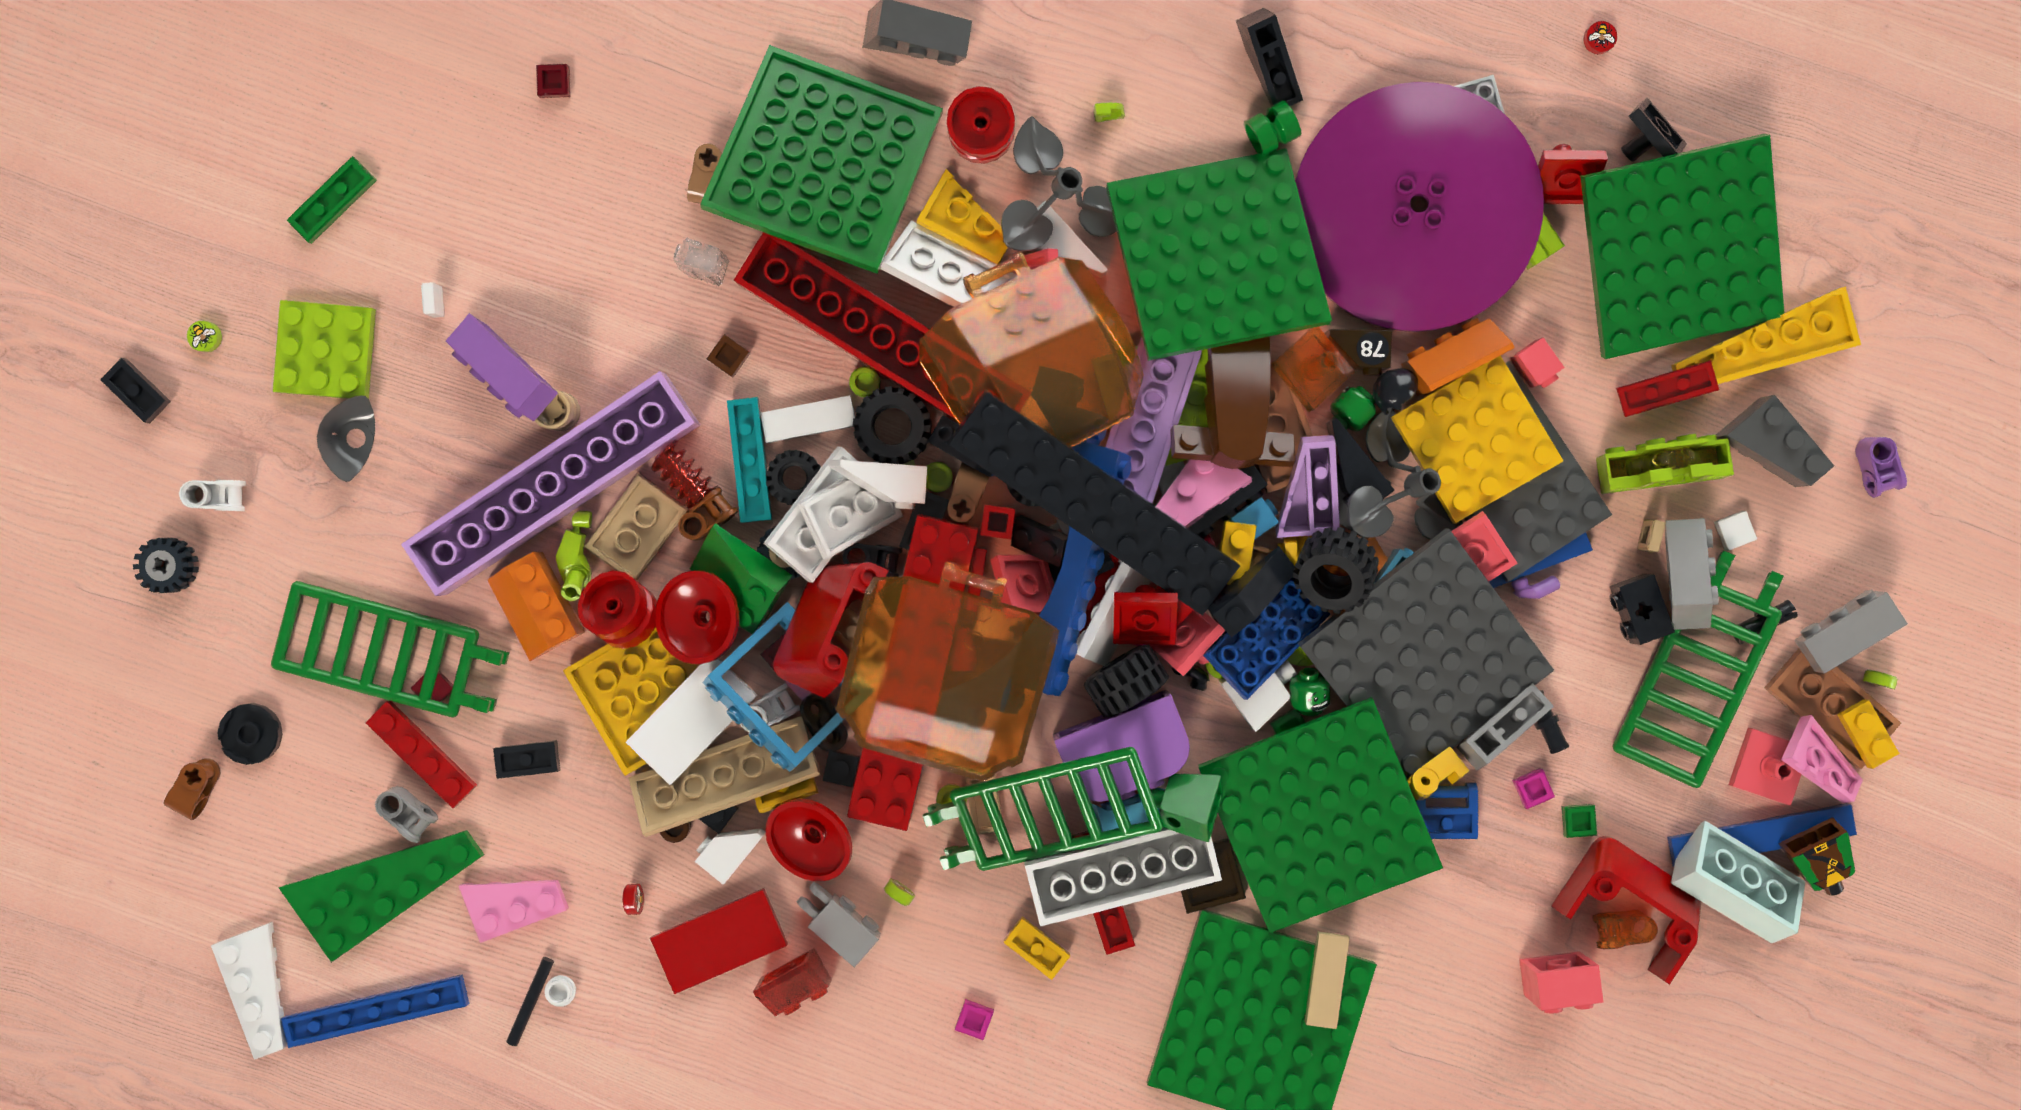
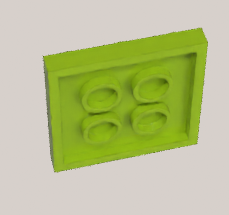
M280 300L273 392L346 399L355 396H366L369 399L376 309Z

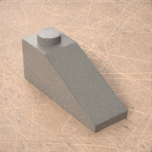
M1532 683L1456 748L1476 770H1479L1489 764L1554 706Z

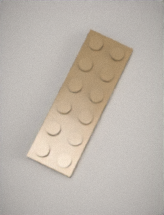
M802 716L770 727L795 753L810 740L807 726ZM749 735L704 750L671 785L654 769L629 777L642 834L648 837L819 776L821 774L814 750L789 772L786 768L783 769L778 763L775 764L770 757L772 754L764 746H758Z

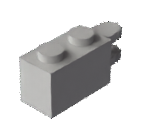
M813 882L809 888L816 897L825 903L824 907L819 910L805 897H800L796 901L813 918L808 928L855 968L879 940L881 934L878 931L879 926L870 917L865 916L863 918L855 911V904L843 895L841 898L836 894L832 896L818 883Z

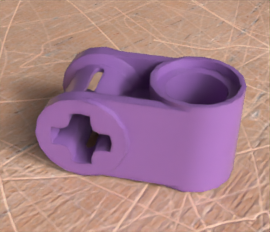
M1867 437L1860 440L1855 452L1863 476V485L1867 493L1875 498L1881 496L1882 492L1893 488L1897 490L1906 488L1907 478L1902 468L1895 442L1887 437ZM1876 444L1879 447V454L1877 457H1875L1873 454V449Z

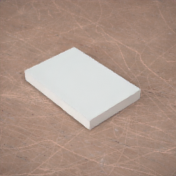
M846 477L797 503L823 559H829L903 517L901 510L895 508V502H884Z

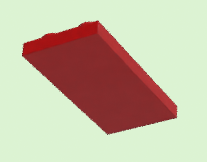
M764 888L650 937L674 994L788 945Z

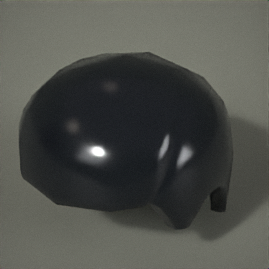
M1406 368L1386 371L1377 378L1373 385L1372 397L1374 402L1384 415L1389 414L1388 408L1401 410L1402 404L1410 400L1418 390V379L1412 371Z

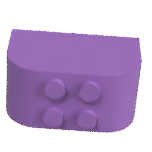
M1167 690L1151 695L1115 716L1103 717L1100 715L1053 734L1062 762L1126 747L1135 748L1150 789L1163 785L1165 783L1164 778L1177 773L1186 763L1190 749L1187 733L1172 695ZM1127 761L1110 764L1109 766L1121 799L1125 800L1136 794L1134 790L1137 788ZM1097 768L1081 771L1080 774L1089 799L1098 802L1108 801Z

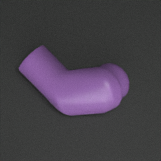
M1550 576L1532 585L1528 584L1526 577L1516 579L1511 583L1515 590L1513 593L1518 598L1540 599L1560 588V582L1555 576Z

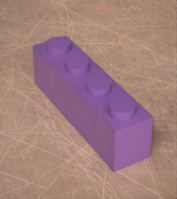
M470 313L446 340L454 349L452 356L465 366L469 364L472 367L469 372L480 382L485 383L486 381L489 384L487 390L499 400L505 399L508 402L505 408L518 418L524 415L535 421L558 394L546 380L487 324Z

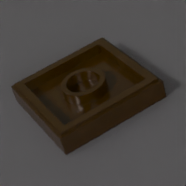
M1229 838L1213 842L1222 880L1181 891L1187 914L1246 898Z

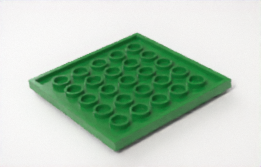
M769 45L700 203L701 209L878 274L942 116L943 108Z
M1760 134L1580 176L1602 358L1610 359L1761 324L1771 319L1780 318V315L1785 313L1771 138L1769 134Z
M1287 148L1275 150L1264 157L1262 153L1107 183L1106 190L1148 361L1330 325L1332 318Z
M1372 697L1199 764V770L1202 775L1221 776L1223 796L1218 814L1270 933L1443 869V865Z
M1205 909L1200 910L1147 1078V1085L1225 1110H1332L1377 964L1374 961L1347 954L1337 1029L1306 1025L1305 1015L1315 943L1276 931L1270 933L1264 927Z

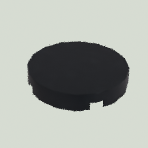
M256 703L242 704L227 711L220 721L217 732L224 754L234 762L245 765L260 763L273 756L280 747L283 735L281 722L276 714L268 707Z

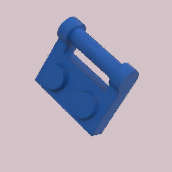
M1465 783V786H1438L1437 790L1428 797L1465 798L1466 807H1426V799H1415L1431 839H1478V787L1476 783Z

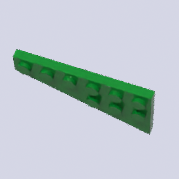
M466 830L301 881L289 883L279 887V889L332 963L484 856V853Z

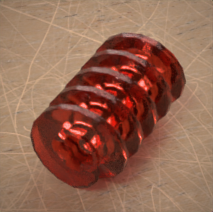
M674 440L655 457L651 470L653 472L663 470L659 479L663 482L670 480L668 488L671 491L679 488L676 497L679 500L688 497L684 506L689 509L695 507L702 498L718 488L719 485L709 488L708 484L712 478L708 476L700 479L699 476L703 468L699 467L692 470L691 467L695 459L691 458L684 461L683 457L687 450L682 449L676 452L674 449L679 441Z

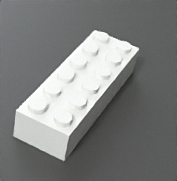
M1164 827L1157 833L1024 862L1040 927L1222 880L1211 837L1209 842H1204Z

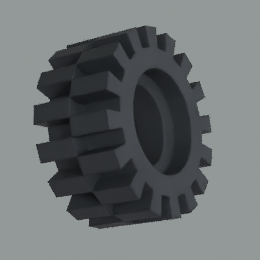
M787 450L782 454L776 455V458L769 463L768 471L766 470V485L770 489L769 492L776 500L787 505L794 504L821 468L813 456L799 450ZM791 466H799L806 473V482L798 490L787 488L783 482V474Z

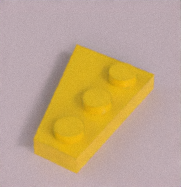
M946 169L920 213L917 224L999 265L1008 250V247L1003 242L1001 226L973 200V196L966 189H963L956 182L954 176Z

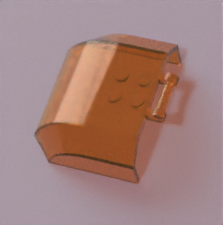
M1017 251L1010 255V259L977 275L972 273L964 277V286L972 299L948 310L919 340V361L959 425L986 389L1069 447H1073L1132 417L1144 376L1139 355L1123 320L1084 262L1076 259L1057 257L1031 270L1022 252ZM1013 271H1016L1019 275L985 293L981 289L982 286Z
M947 562L945 563L939 585L910 576L873 577L863 598L836 710L842 719H846L855 733L853 737L859 747L984 782L994 777V773L1009 766L1012 768L1023 762L1060 630L1030 610L1002 603L1001 600L1007 579L1000 577L995 580L956 569L954 564ZM952 580L993 592L992 600L949 588L950 582Z

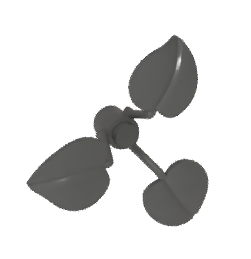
M1033 116L1028 118L1015 138L1013 147L1014 159L1024 173L1034 174L1041 170V173L1045 176H1056L1051 184L1053 194L1039 210L1028 200H1016L1007 206L1001 219L1004 244L1015 251H1031L1043 246L1052 234L1053 224L1042 214L1057 198L1066 200L1076 194L1077 205L1082 207L1079 213V221L1088 233L1097 237H1106L1117 232L1106 188L1102 186L1088 187L1083 193L1082 201L1081 192L1083 188L1081 187L1082 176L1080 172L1072 167L1064 169L1059 167L1057 170H1052L1060 164L1063 158V147L1060 140Z
M1388 408V415H1384L1382 412L1379 413L1369 425L1366 433L1368 453L1376 462L1387 460L1390 467L1408 471L1411 474L1407 476L1404 482V491L1384 500L1379 490L1374 487L1363 486L1356 489L1351 494L1347 507L1350 529L1357 532L1358 536L1365 538L1383 535L1390 529L1394 521V516L1386 505L1408 495L1418 498L1416 504L1419 508L1415 512L1414 519L1419 532L1425 538L1431 540L1445 528L1452 531L1463 524L1462 520L1455 524L1452 523L1435 494L1441 486L1440 476L1435 470L1430 468L1421 470L1420 466L1412 467L1397 463L1405 460L1410 450L1391 419L1395 415L1394 409Z

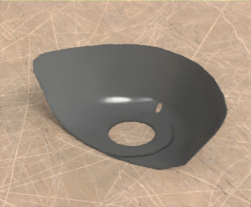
M355 396L343 401L324 416L318 428L317 446L322 459L329 469L340 480L345 482L351 481L360 472L373 446L375 418L369 399L366 396ZM353 429L362 430L366 437L364 445L359 448L350 447L346 440L348 432Z

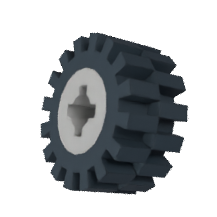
M177 538L151 539L147 541L148 545L140 546L139 550L142 553L135 554L134 559L139 560V564H133V570L139 569L140 572L135 574L136 580H143L140 585L143 588H150L149 591L153 593L180 592V589H186L190 586L188 582H194L196 577L192 573L199 570V567H194L193 562H199L198 556L191 555L195 550L192 547H186L188 543L178 541Z

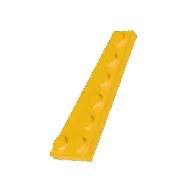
M1846 286L1830 291L1780 315V318L1761 323L1672 364V371L1711 360L1717 383L1721 384L1859 346L1861 341Z

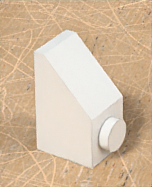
M760 828L722 832L717 834L713 840L707 836L696 850L700 853V856L695 860V863L724 885L764 836L765 831Z

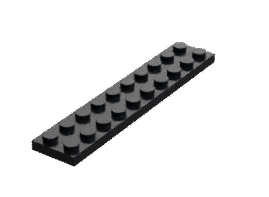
M986 389L948 441V444L1168 593H1178L1180 601L1202 616L1240 567L1238 562Z

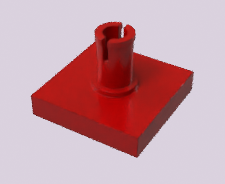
M1559 144L1552 150H1543L1538 168L1543 185L1544 204H1583L1580 176L1604 171L1608 161L1606 150H1572L1568 144Z
M1150 585L1138 586L1135 592H1114L1113 644L1175 645L1178 593H1155L1154 588Z

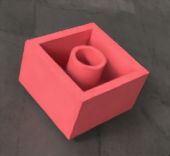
M1580 951L1519 959L1524 996L1541 1011H1544V1013H1560L1566 1007L1582 1010L1590 1009L1596 1003H1604L1599 965Z

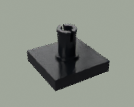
M1646 98L1629 115V118L1641 132L1626 145H1623L1621 149L1631 162H1635L1638 157L1653 146L1665 157L1681 153L1687 143L1653 103Z

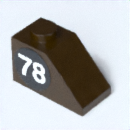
M1329 329L1325 332L1324 339L1354 370H1363V375L1380 376L1382 371L1391 368L1392 331Z

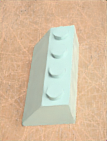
M1707 821L1701 822L1675 860L1671 884L1770 943H1775L1798 933L1806 881Z

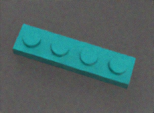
M759 398L727 400L740 523L773 520L769 487L766 485L767 465Z

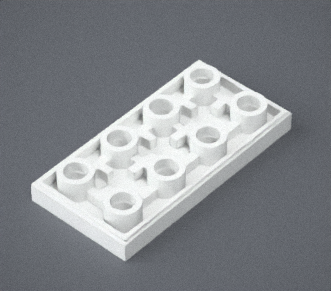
M1119 560L1120 565L1115 575L1110 576L1106 582L1104 597L1101 602L1094 606L1091 612L1092 620L1087 630H1084L1077 639V655L1102 666L1110 662L1118 644H1113L1114 592H1135L1138 586L1149 585L1151 582L1121 560Z
M720 658L710 663L700 664L626 741L669 785L673 784L733 721L727 714L728 708L720 700L718 702L714 701L710 697L711 694L705 689L706 686L702 683L723 662ZM731 669L722 676L748 705L757 696Z

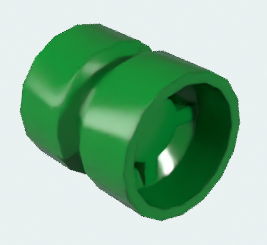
M1284 100L1267 108L1266 115L1258 113L1244 121V128L1253 148L1258 154L1262 153L1263 157L1277 150L1280 142L1288 144L1302 134L1296 115Z

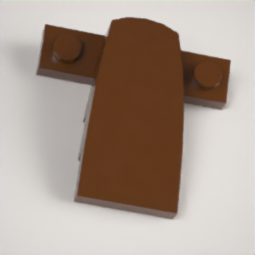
M1270 336L1207 349L1208 361L1205 365L1208 394L1204 402L1208 427L1173 425L1170 430L1172 458L1210 461L1215 465L1229 469H1244L1255 464L1292 467L1296 462L1294 435L1266 432L1271 383Z

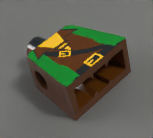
M1833 817L1778 843L1800 876L1814 891L1824 889L1827 895H1838L1844 890L1841 880L1855 873L1848 832Z

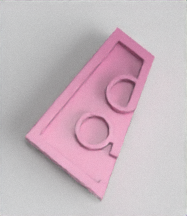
M1189 460L1156 507L1188 528L1216 505L1228 500L1229 496L1237 490L1249 485L1252 482V477L1238 468L1229 469L1215 465L1210 461Z
M1812 715L1800 717L1781 760L1840 802H1854L1863 779Z
M558 880L521 881L517 883L490 882L488 884L464 883L459 885L480 943L569 909Z

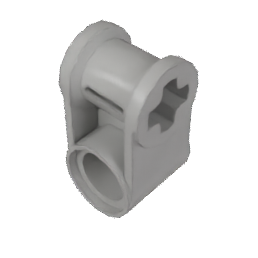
M392 787L380 794L375 801L376 812L394 826L403 837L414 843H418L421 840V834L430 823H435L438 820L437 814L429 806L419 801L403 787ZM389 796L397 798L399 802L398 809H393L389 805Z

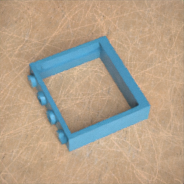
M786 602L715 668L702 683L706 686L705 689L711 694L710 697L714 701L718 702L720 700L728 708L727 714L737 724L742 723L750 731L749 737L760 747L764 746L772 754L770 756L772 761L790 772L873 690L848 665L839 686L851 700L797 753L765 723L722 676L778 623L785 631L787 630L795 609Z

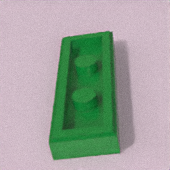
M352 156L287 221L308 243L312 244L377 179Z

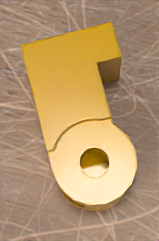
M1448 747L1419 768L1407 779L1414 798L1416 800H1424L1437 790L1439 783L1447 778L1453 785L1466 775L1469 769L1453 749Z

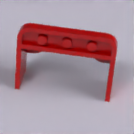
M1609 836L1599 837L1592 843L1551 905L1552 908L1571 920L1587 894L1599 901H1609L1615 898L1621 888L1624 887L1670 917L1672 921L1665 931L1666 942L1647 969L1669 985L1698 941L1701 901L1671 884V875Z

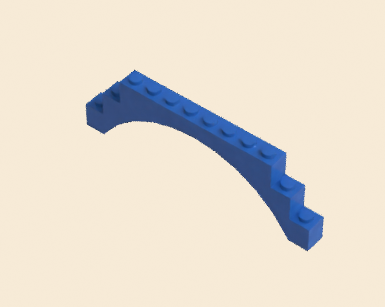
M1039 366L1030 396L1051 426L1054 436L1124 484V481L1131 472L1130 461L1132 456L1121 451L1099 446L1107 432V417L1076 407L1077 402L1080 401L1083 395L1084 380L1070 373ZM1069 526L1061 570L1049 600L1031 629L1004 658L985 672L958 686L943 691L934 722L965 733L979 734L986 721L987 715L985 711L987 707L1005 714L1019 715L1027 702V688L1047 695L1061 696L1062 691L1068 684L1069 675L1067 673L1070 663L1077 654L1078 645L1076 642L1079 632L1086 623L1087 615L1085 612L1087 605L1095 593V578L1098 570L1101 569L1104 563L1105 555L1103 548Z

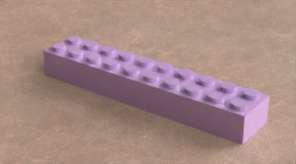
M659 371L401 545L434 595H448L699 427L700 423L667 374Z

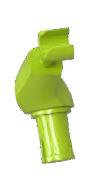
M578 511L572 516L573 529L565 530L556 553L557 566L564 581L561 595L569 601L579 599L582 588L586 587L589 581H591V569L584 555L586 534L581 533V528H591V511Z

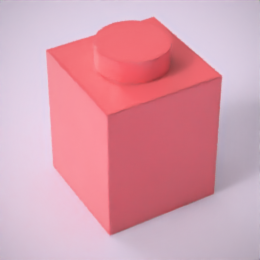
M1544 337L1533 341L1510 357L1530 388L1539 385L1542 388L1549 386L1559 378L1556 373L1565 368Z

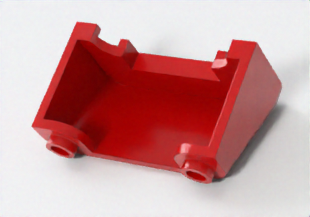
M870 562L827 565L813 583L807 582L774 657L773 669L777 676L826 698L842 682L848 667L846 653L839 647L830 644L844 609L846 610L852 602L857 600L866 603L870 594L878 591L883 585L889 570Z

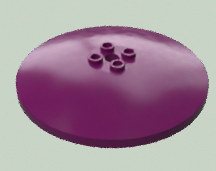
M1434 82L1401 83L1380 88L1354 100L1335 114L1316 135L1304 155L1295 180L1325 295L1338 307L1355 318L1371 325L1396 331L1421 332L1450 327L1478 315L1493 305L1508 292L1527 267L1536 248L1543 221L1544 197L1542 180L1536 159L1525 137L1517 126L1492 103L1465 89ZM1423 196L1428 203L1427 209L1423 212L1412 210L1410 206L1411 198Z

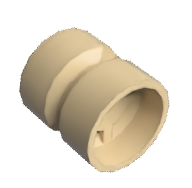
M556 390L558 394L535 422L547 429L566 431L578 422L580 406L571 394Z

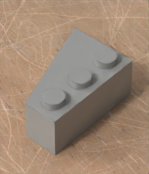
M1705 518L1665 521V543L1670 588L1669 601H1671L1672 611L1671 622L1674 630L1711 628L1713 605L1719 604L1718 587L1711 586L1710 576H1716L1715 557H1708V548H1713L1712 529L1706 530Z
M1866 590L1843 607L1832 611L1820 623H1814L1801 631L1802 635L1794 641L1813 670L1825 674L1906 626L1908 623L1887 592Z

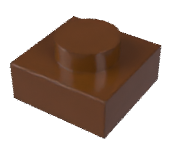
M724 334L707 357V360L733 378L751 353Z

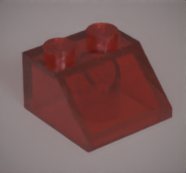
M813 948L763 975L754 988L753 993L774 1016L782 1012L786 1016L801 1007L800 1003L808 998L814 1001L824 996L828 992L827 988L830 986L832 979L817 951Z

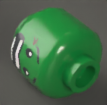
M1361 386L1356 388L1346 387L1330 405L1331 413L1334 415L1333 418H1337L1346 430L1350 429L1355 432L1362 430L1376 413L1372 395Z
M1304 668L1290 679L1291 705L1300 714L1306 716L1319 715L1330 705V684L1317 669Z

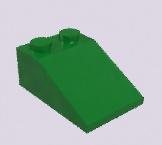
M716 523L712 526L690 567L691 571L712 573L729 586L738 604L739 626L750 634H753L767 619L792 577L790 573Z

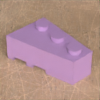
M1333 435L1301 437L1295 457L1296 462L1291 471L1278 518L1279 523L1275 529L1277 538L1311 536L1318 530L1323 533L1324 528L1331 527L1333 531H1336L1340 527L1335 439Z

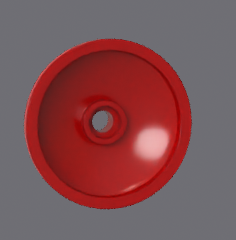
M688 571L677 575L666 584L657 600L655 624L658 636L666 650L682 662L705 664L717 660L729 650L738 632L739 609L733 592L721 578L709 572ZM707 612H709L710 615L709 621L706 619Z
M790 799L779 804L768 817L765 833L769 849L776 860L792 874L810 881H827L839 876L848 866L852 857L853 846L851 836L838 815L825 805L809 799Z

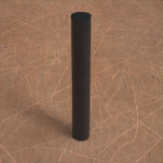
M548 957L542 958L506 1040V1043L511 1046H518L554 961Z

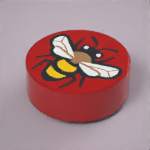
M1598 21L1586 30L1583 38L1584 45L1593 54H1604L1616 44L1617 31L1609 22Z
M627 884L623 890L622 902L627 915H640L642 913L644 895L640 884Z

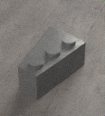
M880 0L868 11L862 48L909 55L915 58L937 60L940 64L954 66L967 57L972 20L894 0Z
M1775 395L1757 399L1716 434L1717 440L1728 438L1729 445L1738 450V453L1763 465V468L1794 487L1812 486L1834 467V464Z

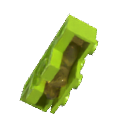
M1696 434L1678 436L1676 437L1677 439L1665 442V438L1647 440L1644 444L1636 445V450L1625 451L1624 446L1605 449L1606 454L1596 458L1601 494L1718 480L1734 475L1728 438L1717 440L1716 435H1706L1697 438Z

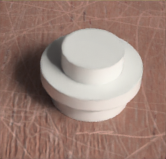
M564 975L551 978L545 986L546 999L550 1004L557 1007L568 1005L576 995L574 982Z

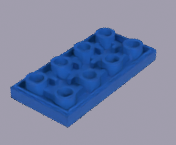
M1293 577L1255 620L1232 638L1225 631L1203 655L1244 700H1248L1299 647L1297 643L1317 629L1331 615L1328 611H1321L1322 607L1320 606L1312 607L1309 605L1310 600L1308 598L1303 599L1299 595L1301 589L1295 588V578Z

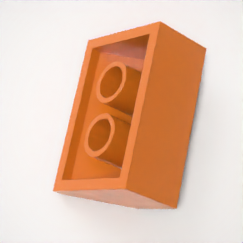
M1477 317L1461 325L1463 332L1455 336L1448 332L1434 340L1436 346L1428 350L1421 346L1406 354L1409 360L1403 362L1401 366L1412 371L1418 379L1416 395L1420 396L1514 349L1512 341L1490 318L1480 322Z
M532 552L505 566L487 580L529 661L585 633L571 604L561 595L562 587L543 552Z

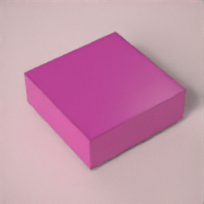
M1541 768L1512 780L1525 809L1555 798L1545 772Z
M965 999L955 1030L984 1040L994 1009Z

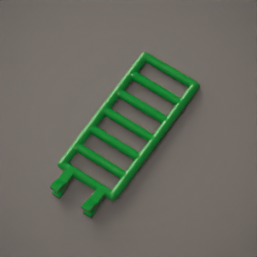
M1724 550L1720 553L1715 564L1716 576H1710L1711 586L1718 587V597L1767 617L1760 633L1757 634L1712 614V628L1753 645L1746 662L1680 634L1682 629L1675 630V633L1664 636L1612 746L1616 753L1693 788H1699L1703 784L1782 617L1781 610L1771 606L1770 603L1784 575L1774 571L1769 572L1757 599H1754L1722 585L1736 556ZM1674 645L1739 672L1740 675L1733 690L1668 662L1667 659ZM1661 672L1727 701L1720 717L1718 718L1655 690L1654 687ZM1648 700L1714 729L1706 746L1641 717ZM1638 728L1699 756L1700 759L1693 774L1628 745L1634 729Z
M295 581L292 583L271 660V667L282 672L454 718L458 715L461 705L483 713L494 711L497 699L465 692L473 658L498 666L501 664L505 665L507 664L510 652L477 645L479 632L474 628ZM305 595L319 600L302 664L285 660L301 597ZM331 603L346 606L348 609L332 670L329 672L314 668L329 609ZM360 611L377 615L361 679L358 680L343 675ZM389 619H394L407 624L390 688L373 684ZM420 626L434 630L436 633L419 696L402 692ZM449 634L464 638L465 642L449 703L446 704L432 700L431 697Z
M1126 747L954 788L950 792L952 802L928 805V813H924L922 816L926 827L958 817L969 845L962 847L952 846L944 849L946 856H941L939 859L943 870L954 868L962 863L975 861L979 870L986 871L1157 833L1163 829V823L1138 753L1133 747ZM1127 761L1148 818L1147 822L1131 825L1109 766L1110 764ZM1097 768L1119 828L1101 831L1082 780L1081 771ZM1068 775L1089 835L1072 838L1051 778ZM1034 782L1039 783L1060 841L1043 844L1022 785ZM1005 789L1010 790L1031 848L1015 851L993 792ZM981 795L1003 854L992 857L986 856L964 799Z

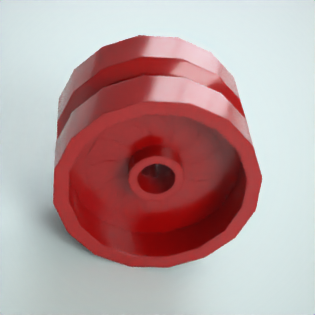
M981 86L966 89L954 98L948 109L946 123L951 146L959 156L973 163L985 164L998 160L1008 151L1014 140L1015 116L1010 102L1002 93L993 88ZM982 122L983 126L987 125L984 128H978L976 123Z
M612 570L599 574L586 585L581 592L578 602V617L586 629L610 646L627 649L638 646L648 639L656 628L657 600L653 593L642 586L636 579L625 572Z

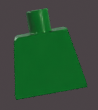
M1174 774L1169 777L1165 790L1151 789L1156 806L1160 809V817L1164 828L1209 842L1223 796L1220 775Z

